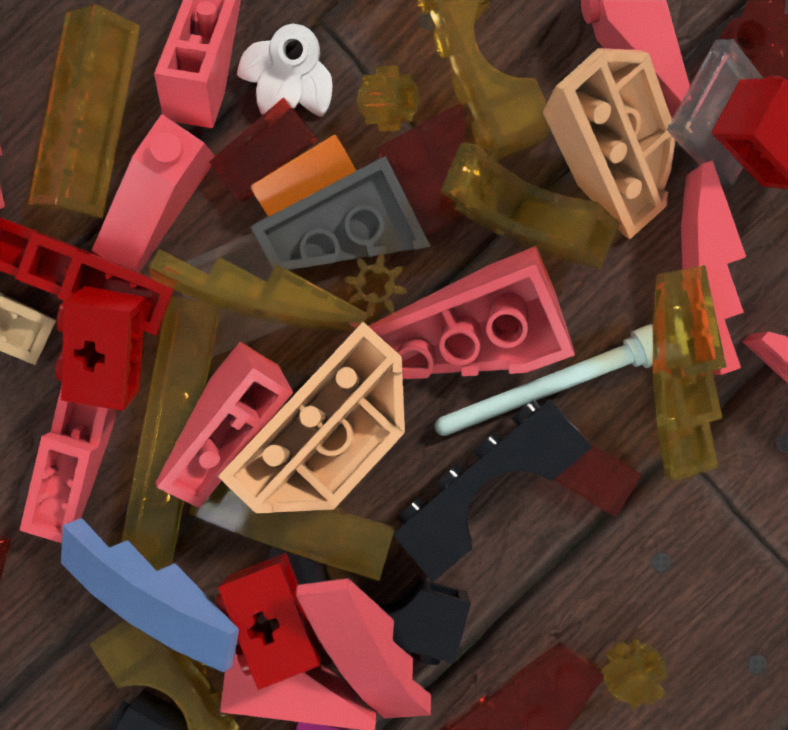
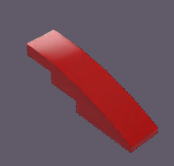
M0 216V271L15 276L16 280L58 295L57 298L64 301L84 286L145 296L144 331L155 336L158 335L173 296L174 287Z

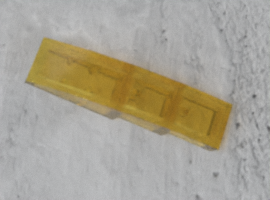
M161 249L158 250L149 266L152 280L198 301L255 319L302 328L355 331L362 322L365 323L369 315L277 264L267 282L220 257L217 258L209 275Z
M702 265L659 274L656 278L652 326L653 386L657 429L666 479L680 480L718 468L709 422L722 419V413L713 371L726 368L727 366L706 266Z
M223 481L220 482L200 508L192 505L189 512L193 516L273 547L375 580H380L394 533L393 526L345 513V509L336 507L334 510L255 513Z

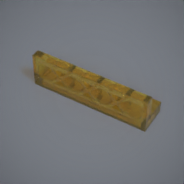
M97 4L69 11L65 14L28 201L29 205L39 208L64 209L91 218H103L140 31V25Z

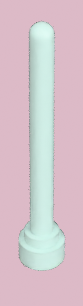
M652 324L631 331V337L623 340V346L444 415L436 420L435 430L441 436H448L522 407L533 399L536 401L629 364H632L634 367L643 365L645 368H649L667 360L664 343L657 329Z

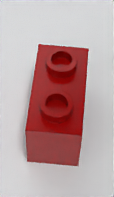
M767 76L763 79H740L711 134L762 187L788 189V80L779 76Z
M84 286L61 304L57 315V329L63 333V349L58 356L55 368L56 379L61 381V401L120 411L126 409L140 391L146 306L145 296Z
M287 553L230 574L218 586L220 594L216 596L217 607L239 629V644L236 645L237 659L242 672L246 676L252 674L257 690L320 666L324 652L323 645L315 634L296 596L297 585L299 584ZM262 611L267 620L277 619L278 622L273 631L268 623H258L257 620Z

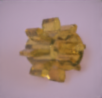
M397 65L376 67L375 75L363 76L364 83L360 86L357 94L358 108L366 118L365 123L378 124L380 132L400 131L401 122H412V116L418 110L420 101L418 87L411 79L410 74L399 75Z
M383 254L379 255L376 264L369 266L361 258L357 259L360 273L357 277L348 276L344 280L346 284L356 287L358 291L349 299L351 306L363 301L368 305L367 315L369 318H372L375 314L376 307L384 306L389 313H394V305L391 302L393 295L405 296L407 289L404 287L396 286L394 281L400 277L403 268L401 266L395 267L390 271L384 267L385 259ZM373 275L377 280H382L383 278L388 280L384 285L386 293L384 297L378 298L374 292L367 296L363 293L368 288L366 279L369 276Z
M635 639L628 645L621 641L606 652L611 662L602 668V672L604 673V680L608 690L616 699L622 702H629L631 708L635 709L643 703L649 706L665 696L666 693L659 683L669 678L667 666L662 655L654 647L648 644H641L639 639Z

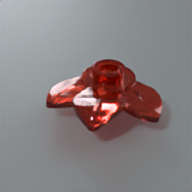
M748 0L742 15L731 20L720 34L719 48L722 56L734 66L748 67L755 79L779 76L788 80V14H784L786 0ZM737 37L747 40L749 50L743 48L738 43Z

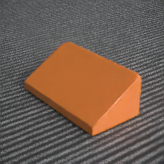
M333 135L258 180L250 188L269 217L354 173L356 169L338 137Z

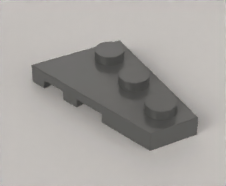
M386 156L250 226L274 272L431 247Z

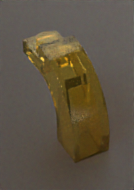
M461 142L441 189L442 193L457 203L455 210L479 225L527 247L532 248L536 246L538 251L597 269L602 268L620 225V222L599 202L556 194L530 184L504 168L477 144Z

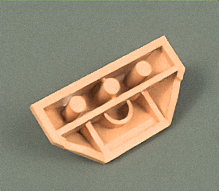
M598 48L555 87L543 110V115L577 185L625 237L631 239L667 205L668 192L664 189L672 168L676 130L649 53L642 50Z
M362 322L218 477L255 513L334 510L405 434L402 357L370 327Z

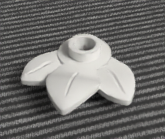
M294 23L284 25L275 32L270 41L253 43L242 54L237 76L243 80L257 83V105L267 122H274L286 116L297 106L298 102L310 112L321 117L324 116L331 102L333 90L332 76L319 61L320 45L318 39L307 27ZM293 40L300 41L303 47L302 55L296 60L289 59L286 54V46Z

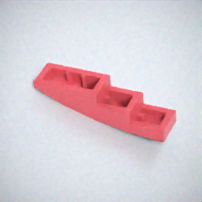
M712 160L701 164L686 175L681 220L682 277L690 328L703 375H722L741 368L724 319L744 313L727 264L746 258Z
M60 389L51 431L41 436L19 531L62 543L63 525L82 517L118 410L61 401Z
M349 578L297 585L296 596L319 641L341 675L364 702L384 719L431 715V694L412 679L413 658L393 641L394 619Z

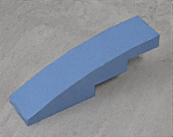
M82 518L63 525L61 564L93 596L128 623L171 649L221 672L232 668L239 629L176 563L156 571L128 540L109 548Z

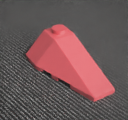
M536 246L492 263L368 326L402 357L403 379L428 378L430 374L461 372L462 376H477L479 371L509 370V374L528 373L575 356L555 289Z

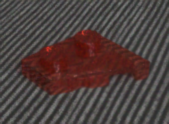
M460 102L377 148V154L380 158L387 157L426 237L468 213L464 108Z

